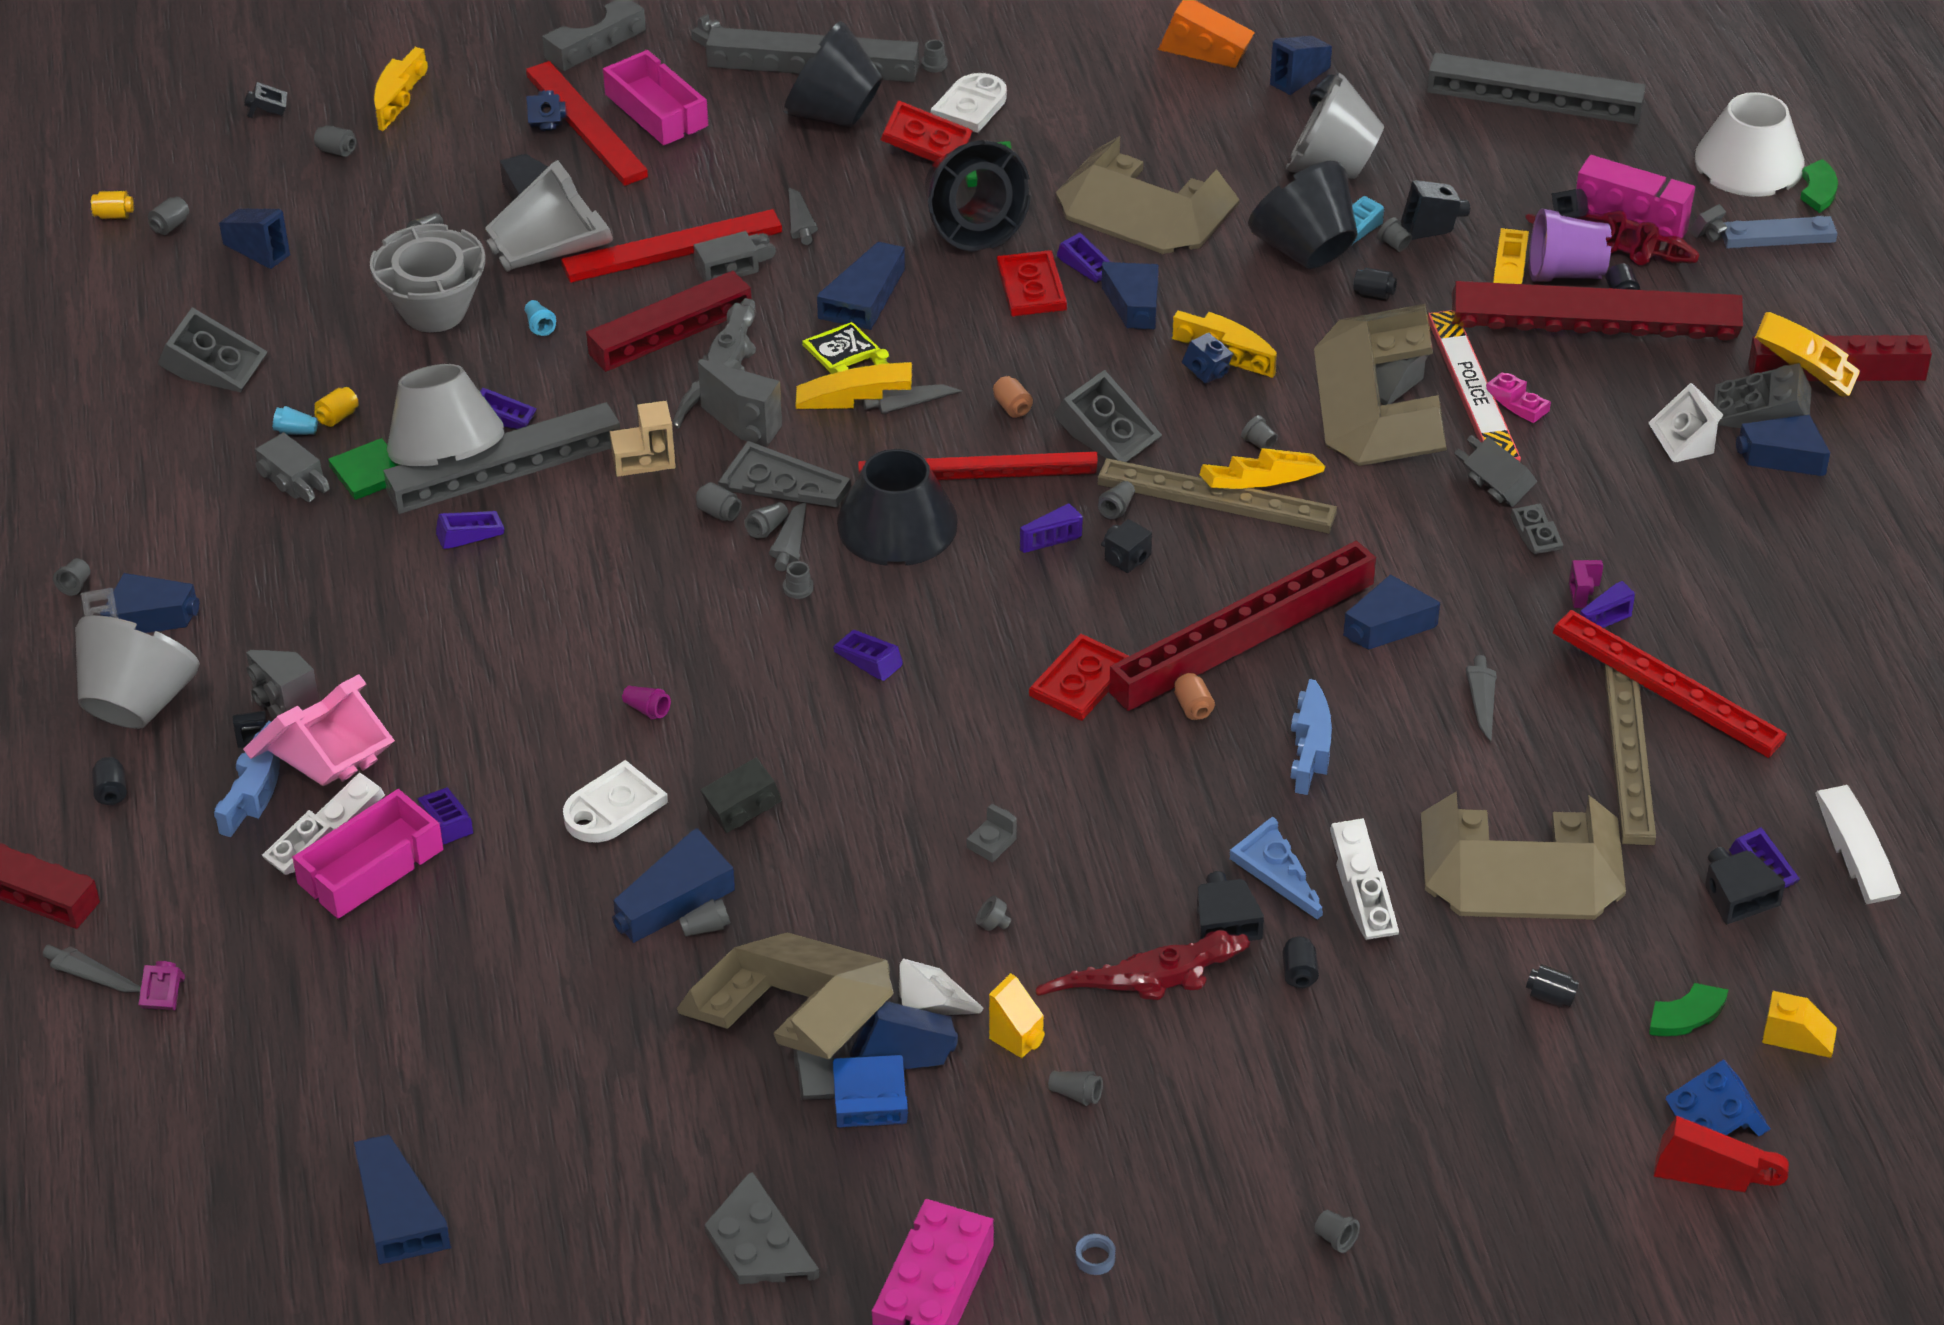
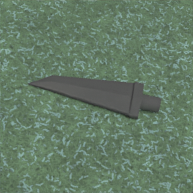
M789 188L791 237L793 239L800 238L802 244L808 245L812 242L811 234L816 232L818 227L801 193Z
M944 384L912 386L911 390H883V399H863V406L865 410L879 407L881 414H886L952 395L962 390Z
M805 502L793 507L773 546L770 548L769 555L776 558L775 568L778 571H785L788 563L799 561L807 504Z
M1477 655L1474 657V666L1466 667V676L1468 677L1478 727L1491 742L1497 675L1496 671L1487 668L1486 657L1484 655Z
M48 944L43 950V957L52 960L50 967L53 969L61 970L122 992L141 991V987L71 946L61 950Z

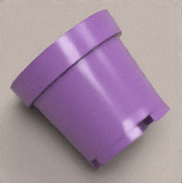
M1540 209L1534 221L1530 240L1529 271L1532 281L1550 282L1553 278L1601 280V275H1605L1611 255V246H1607L1606 237H1611L1610 225L1608 223L1561 216L1558 211Z

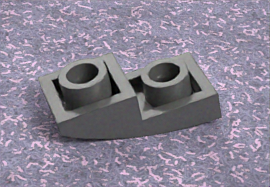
M1541 503L1512 509L1510 516L1522 540L1533 554L1563 548L1564 545L1554 521L1548 522Z
M793 1049L795 1071H798L801 1100L835 1098L833 1057L825 1059Z

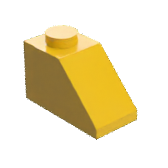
M1010 973L989 994V1039L1018 1057L1023 1058L1031 1049H1037L1044 1039L1043 1014L1018 978Z
M1773 991L1762 1043L1832 1058L1837 1028L1808 998Z

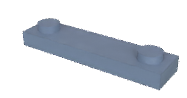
M1831 216L1724 222L1727 229L1721 233L1726 248L1836 242L1837 231Z

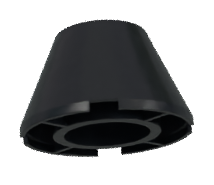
M840 21L826 34L819 44L821 48L813 59L809 58L796 79L784 105L788 109L784 110V113L787 115L852 127L863 115L877 93L883 80L882 75L849 27Z
M989 140L966 143L939 158L929 169L925 180L929 213L937 232L950 244L967 251L995 248L1014 235L1026 217L1031 199L1028 179L1030 178L1021 158L1007 146ZM976 171V191L972 199L965 206L957 209V189L961 181L969 173Z
M1325 161L1312 165L1294 174L1293 176L1296 180L1283 189L1279 185L1261 200L1250 215L1248 226L1252 234L1308 269L1323 266L1344 253L1354 243L1358 232L1346 170L1338 161Z
M904 449L884 450L874 454L865 462L837 518L838 534L844 546L863 560L887 566V561H905L907 566L936 557L954 540L958 522L957 513L952 502L927 461L919 454Z

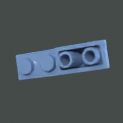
M1309 679L1306 691H1300L1297 705L1300 713L1294 712L1291 724V731L1296 732L1295 745L1298 746L1297 756H1300V760L1294 759L1291 779H1296L1295 793L1308 795L1314 773L1327 775L1330 758L1331 715L1324 693L1317 681Z
M268 721L266 725L263 727V729L267 727L271 723V721ZM269 751L252 759L249 758L246 752L238 757L236 771L239 778L234 781L231 790L223 801L221 800L217 804L214 811L219 834L231 837L247 815L259 819L268 805L278 780L280 769L279 757Z

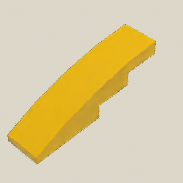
M912 362L852 368L798 385L796 390V409L854 408V399H883V390H911Z
M1261 448L1258 459L1232 456L1229 467L1202 464L1199 475L1211 488L1243 489L1267 487L1297 481L1324 472L1325 465L1314 454Z

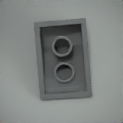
M192 307L165 344L157 364L182 379L241 392L268 351Z
M700 359L698 361L701 407L741 440L768 447L782 427L780 381Z
M1103 370L1064 398L1053 414L1072 437L1108 459L1128 462L1162 436L1106 370Z

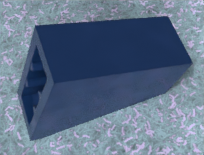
M1313 36L1273 40L1270 85L1292 95L1330 68L1332 46Z
M237 209L219 222L223 245L269 269H272L290 256L284 215L280 209Z
M1102 262V289L1127 328L1155 329L1159 264Z
M1810 415L1744 423L1741 425L1740 436L1736 438L1737 451L1743 455L1749 466L1817 476L1826 475L1830 451Z
M124 573L100 616L136 623L135 630L150 633L187 627L192 617L197 615L200 602L199 598L196 597L194 584Z
M1390 574L1345 613L1343 636L1369 650L1433 629L1438 625L1440 602Z
M886 1001L862 1025L850 1051V1058L901 1055L903 1057L904 1070L944 1065L949 1052H953L956 1048L958 1033L954 1030L950 1016Z

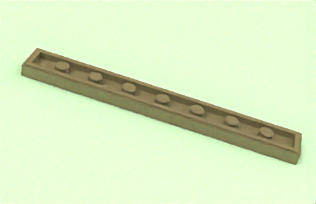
M1106 458L1098 476V485L1113 488L1122 481H1128L1134 486L1135 493L1328 534L1337 514V506L1252 488H1211L1203 478Z
M1603 663L1622 844L1655 845L1656 831L1639 683Z

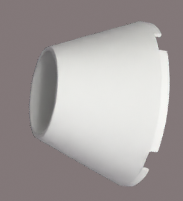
M1745 93L1733 98L1700 141L1695 152V165L1700 174L1704 173L1711 179L1710 183L1717 188L1743 196L1760 197L1775 195V190L1784 187L1789 190L1802 178V168L1805 167L1804 157L1787 106L1780 99L1764 93Z

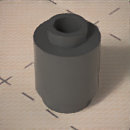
M326 125L316 130L314 144L322 152L346 157L354 151L356 138L351 130Z
M180 197L168 198L148 213L149 226L154 232L166 235L187 219V215L190 212L189 207Z
M709 482L700 487L696 494L698 509L721 521H733L741 511L742 502L738 499L737 495L715 483Z

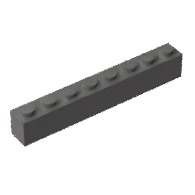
M711 27L706 43L707 67L800 74L809 58L813 59L821 48L819 44L826 35ZM856 38L882 75L883 80L915 82L919 66V42Z
M1435 53L1429 70L1427 92L1638 125L1643 108L1646 84Z
M607 402L504 433V436L495 445L465 459L456 461L455 456L437 459L438 465H399L383 470L386 491L398 514L611 449L610 431L620 430V422Z

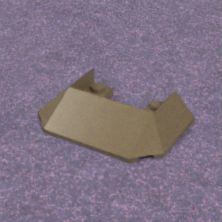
M1120 136L1097 148L1056 191V198L1063 207V214L1066 220L1161 254L1172 253L1174 248L1188 246L1190 250L1201 248L1239 205V198L1217 169L1205 182L1191 178L1178 193L1136 179L1143 171L1144 161L1120 153Z
M1426 304L1340 319L1314 348L1326 447L1334 452L1339 451L1349 457V461L1358 466L1446 451L1439 395L1382 406L1380 404L1376 364L1433 354Z
M1457 791L1421 812L1425 891L1434 897L1439 895L1450 903V909L1459 916L1595 920L1604 912L1606 906L1613 901L1618 902L1626 894L1618 818L1590 795H1588L1586 813H1552L1553 842L1489 840L1487 810L1458 809Z
M786 932L734 947L690 989L677 1007V1011L681 1015L728 1029L771 986L804 995L809 998L773 1033L777 1044L830 1059L894 993L887 960Z

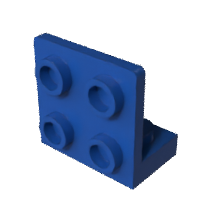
M901 1055L837 1058L833 1060L837 1128L907 1124L908 1106L907 1096H905L903 1057Z
M1724 1059L1666 1096V1100L1675 1116L1682 1117L1724 1135L1729 1134L1740 1126L1744 1129L1750 1126L1758 1136L1770 1130L1769 1125L1742 1080Z

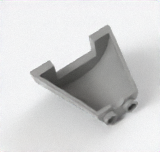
M558 160L553 162L485 227L490 237L486 242L494 255L500 253L499 261L506 272L522 266L607 245L613 241L607 224L596 210L592 212L578 194L570 175Z

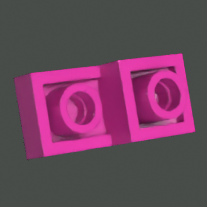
M1502 372L1486 384L1487 391L1498 402L1516 415L1532 423H1535L1550 411L1551 401L1543 399L1535 393L1526 392L1527 382L1516 378L1513 374Z

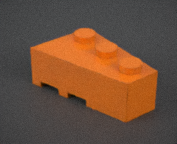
M1182 0L1171 19L1158 50L1236 68L1255 32L1196 0Z

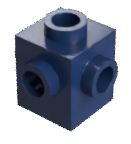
M539 91L538 96H527L529 126H540V130L549 131L555 130L558 125H562V118H566V103L560 102L559 94L554 95V91ZM546 108L551 109L548 113L543 112Z
M1207 333L1190 342L1181 363L1204 383H1208L1216 378L1221 379L1227 374L1230 369L1229 363L1234 353L1212 334Z

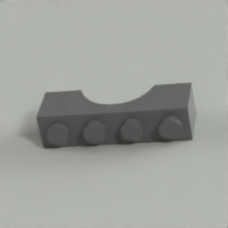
M614 0L604 5L605 18L597 25L588 28L562 26L542 36L544 57L565 71L645 31L644 8L632 0Z

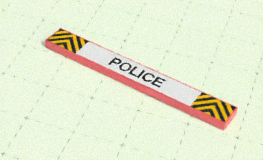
M1452 310L1428 313L1430 328L1478 440L1483 442L1487 437H1490L1520 462L1521 457L1494 396L1486 389L1488 382L1464 327H1461L1459 324H1452Z

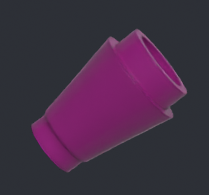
M629 685L622 694V701L651 719L663 718L670 709V696L663 689Z

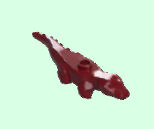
M1622 210L1604 214L1587 213L1585 216L1576 217L1577 219L1608 223L1611 228V237H1606L1607 246H1611V254L1618 250L1630 254V258L1638 265L1647 264L1653 255L1660 256L1671 263L1693 264L1698 262L1699 252L1688 245L1683 238L1679 236H1662L1659 234V229L1655 223H1640L1627 219L1626 214ZM1526 214L1527 221L1534 224L1536 215Z
M1223 930L1212 931L1196 943L1168 945L1145 953L1140 952L1114 966L1105 964L1099 969L1090 966L1087 970H1074L1069 974L1040 984L1035 992L1036 995L1040 996L1068 988L1093 987L1110 990H1137L1142 999L1160 1000L1164 996L1166 988L1181 985L1185 990L1202 989L1206 983L1203 968L1214 962L1222 963L1247 949L1250 946V941L1245 934L1229 935Z

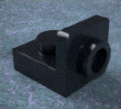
M256 82L253 92L248 91L245 97L244 106L248 107L247 117L252 118L257 107L269 113L283 115L286 108L287 92Z

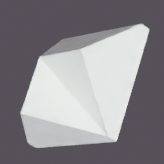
M1690 383L1648 423L1670 459L1674 462L1714 454L1718 422L1723 414L1695 385Z
M904 958L901 961L899 997L902 999V1005L941 1015L980 1014L984 1009L940 968Z

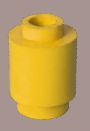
M100 191L91 197L93 216H99L100 219H128L129 213L134 211L133 197L128 196L127 191Z
M348 387L337 388L315 403V417L318 418L321 424L332 427L355 412V408L359 404L358 398Z

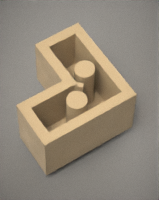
M667 400L638 404L639 427L610 431L612 456L617 476L676 468L672 422Z

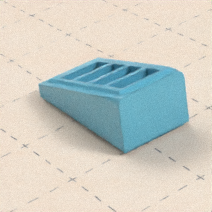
M1363 196L1352 205L1358 232L1354 243L1383 223L1384 207L1366 196Z

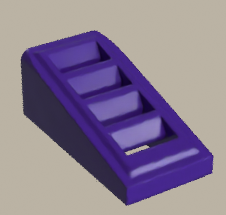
M1081 232L1061 242L1056 255L1061 261L1096 283L1102 280V270L1100 272L1096 270L1102 268V262H1111Z
M483 387L480 391L499 416L504 427L515 429L526 427L536 413L537 408ZM518 415H524L523 419H521V418H519V417H517V416H518Z
M1068 503L1020 528V550L1026 553L1080 538L1082 536V515Z
M497 511L438 514L436 535L442 549L454 548L504 534L505 531Z
M1620 581L1583 608L1580 615L1602 628L1632 616L1635 592L1623 581Z
M852 630L833 646L835 653L882 681H885L903 664L898 646L857 630Z
M448 787L417 798L420 807L439 822L443 845L473 834L472 820L469 814Z
M1762 827L1736 838L1729 851L1732 855L1746 850L1753 852L1752 849L1754 848L1757 851L1754 854L1758 858L1763 857L1765 859L1763 862L1768 867L1772 865L1775 868L1773 871L1777 875L1781 874L1784 877L1785 888L1798 883L1800 880Z

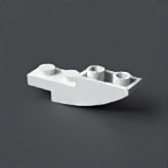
M359 772L317 814L308 810L262 854L263 858L285 875L295 872L292 856L380 801L385 796L382 788Z
M1364 818L1332 823L1330 831L1338 857L1337 869L1349 906L1365 940L1398 935L1399 929L1383 872L1378 871Z

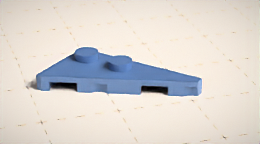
M1274 817L1268 819L1230 850V860L1314 918L1319 919L1323 915L1319 897L1315 890H1311L1306 882V873L1296 855L1291 852L1288 840H1284L1278 830V822Z

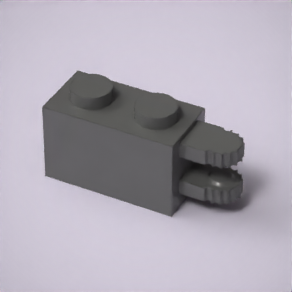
M746 231L693 244L695 267L704 282L732 270L739 277L759 272L758 263L772 258L776 254V248L772 243H769L770 238L766 233L749 236Z
M284 432L255 449L257 457L256 468L260 475L264 478H269L280 491H285L294 499L301 497L305 501L310 502L315 498L313 488L322 493L330 489L328 480L322 475L320 460Z
M1470 435L1467 441L1475 449L1470 456L1459 448L1454 452V455L1471 471L1468 477L1479 487L1485 484L1490 488L1487 492L1500 504L1504 500L1514 507L1537 483L1536 478L1526 466L1490 437L1480 442L1473 435Z

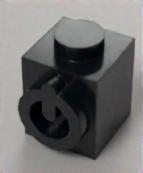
M1130 519L1120 526L1113 525L1107 531L1101 543V546L1105 548V560L1126 573L1131 572L1138 565H1142L1151 555L1152 532Z

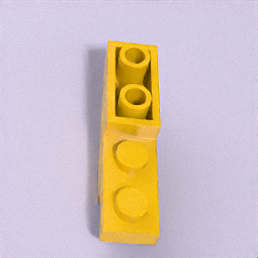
M414 47L402 61L392 59L380 75L374 96L379 130L384 131L398 114L409 105L411 98L409 90L427 72L428 63L425 58L424 49Z
M1501 228L1493 283L1522 284L1529 231Z
M1179 310L1174 315L1172 339L1190 344L1192 340L1210 333L1234 353L1229 365L1271 378L1275 376L1277 352L1264 339L1248 328L1211 312H1208L1205 318Z
M1771 312L1765 313L1755 336L1757 340L1790 365L1800 363L1801 367L1841 397L1850 396L1860 371L1846 361L1848 354L1799 324Z

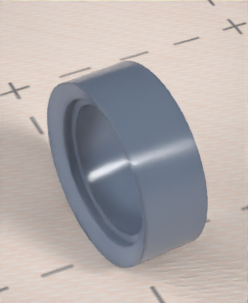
M1101 1234L1084 1236L1076 1245L1075 1260L1077 1266L1083 1272L1091 1275H1101L1108 1272L1115 1263V1245L1111 1239ZM1099 1247L1104 1249L1109 1257L1102 1263L1093 1264L1087 1262L1082 1257V1254L1088 1248Z

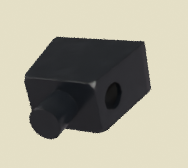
M1413 180L1402 215L1401 226L1412 235V240L1447 234L1453 230L1456 217H1466L1470 214V203L1468 200H1460L1454 188L1449 184Z
M1718 847L1710 852L1708 860L1711 864L1708 867L1705 885L1726 925L1781 906L1785 882L1752 851L1746 850L1730 856L1724 847Z
M1221 871L1210 873L1206 878L1207 883L1198 886V940L1203 939L1208 933L1223 930L1229 935L1245 934L1249 941L1261 940L1263 938L1264 915L1246 881L1242 879L1227 881L1225 873Z

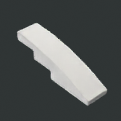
M1844 785L1817 791L1815 794L1836 853L1842 852L1851 879L1857 878L1865 903L1871 904L1898 898L1901 892L1889 861L1872 825L1849 786Z

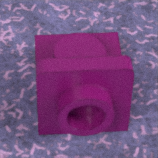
M1572 560L1568 584L1574 608H1585L1588 595H1593L1594 587L1600 585L1603 572L1602 560Z
M157 961L155 966L144 965L139 1006L141 1008L176 1010L179 982H184L185 974L176 967L175 963Z

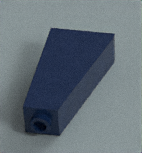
M877 242L818 294V319L840 324L853 322L859 328L872 330L905 270V247Z
M697 828L685 836L613 900L615 915L612 916L613 923L619 933H625L634 943L679 920L680 917L685 916L713 898L715 901L735 891L734 869Z
M391 1136L371 1137L354 1142L379 1265L450 1249L451 1245L445 1218Z

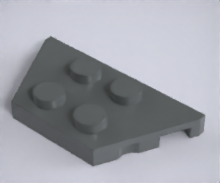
M753 1172L749 1173L705 1223V1234L738 1284H755L760 1281H769L771 1283L785 1282V1276L808 1275V1280L819 1278V1268Z

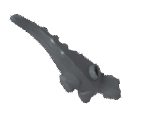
M745 298L740 304L735 303L727 311V325L712 341L708 353L704 355L703 360L745 371L741 365L743 358L748 359L756 352L755 344L750 342L746 335L747 329L752 325L755 317L754 300ZM699 378L696 382L692 383L691 388L683 396L673 419L676 429L681 427L687 413L700 400Z

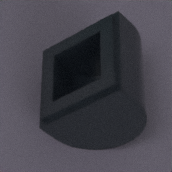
M1582 189L1552 193L1554 211H1558L1561 216L1576 218L1587 214L1588 200Z
M266 711L233 715V726L238 748L246 747L253 740L255 734L263 729L267 723Z

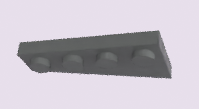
M747 441L718 481L719 486L731 492L837 507L852 486L850 478Z

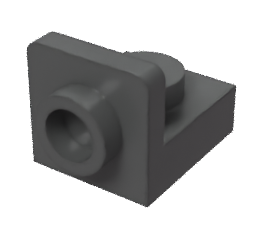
M990 804L987 807V820L967 838V848L993 863L1017 840V818L1009 811Z

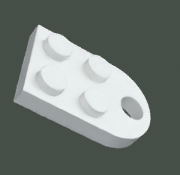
M974 73L963 76L931 108V114L978 133L1004 105L1006 101V85L999 77L991 74Z
M624 760L576 791L567 799L563 808L564 824L567 831L581 841L593 843L608 841L667 804V793ZM580 820L591 821L589 824L586 825L576 824Z

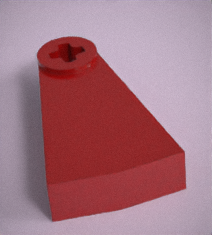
M1676 1116L1662 1136L1656 1155L1654 1177L1745 1193L1750 1182L1768 1186L1783 1184L1788 1179L1789 1162L1779 1153L1766 1152Z

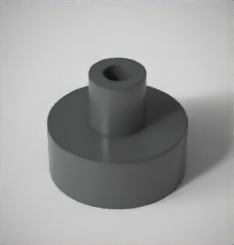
M991 896L980 908L976 916V924L986 931H991L996 926L1005 930L1011 922V918L1005 915L1007 904L998 897Z

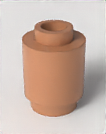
M1004 376L994 384V397L1009 416L1017 418L1029 412L1033 404V398L1017 379Z
M1193 673L1184 674L1177 679L1174 693L1186 717L1191 720H1200L1209 716L1215 707V702L1203 679Z

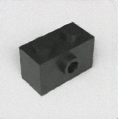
M757 757L700 789L708 810L725 833L742 826L750 819L771 809L782 801L774 779Z

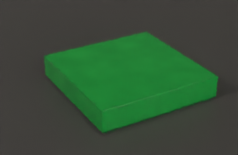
M382 438L328 459L329 467L354 500L385 489L386 484L383 470L400 465L390 460L387 444Z

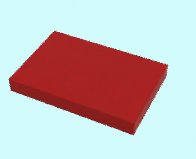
M898 100L882 134L881 141L936 162L942 156L968 143L973 130Z
M1052 250L997 256V267L1011 316L1067 310V300Z
M1080 633L1029 688V696L1083 721L1109 692L1110 666L1129 657V655Z

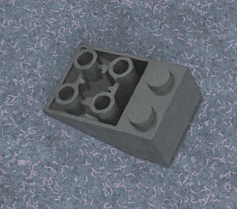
M1800 363L1781 366L1778 369L1754 373L1750 376L1734 380H1726L1715 386L1714 406L1723 414L1718 422L1719 426L1741 428V425L1744 423L1810 415L1811 387Z

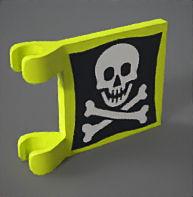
M853 322L802 341L803 346L831 374L848 370L847 366L870 357L875 365L889 364L885 359L889 357L888 351L880 349Z

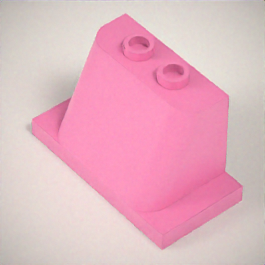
M358 674L339 684L322 701L303 711L299 706H296L277 716L243 750L250 759L269 751L312 780L325 786L338 778L342 782L347 780L358 771V767L362 771L367 769L378 760L376 756L388 748L395 740L359 693L367 684Z

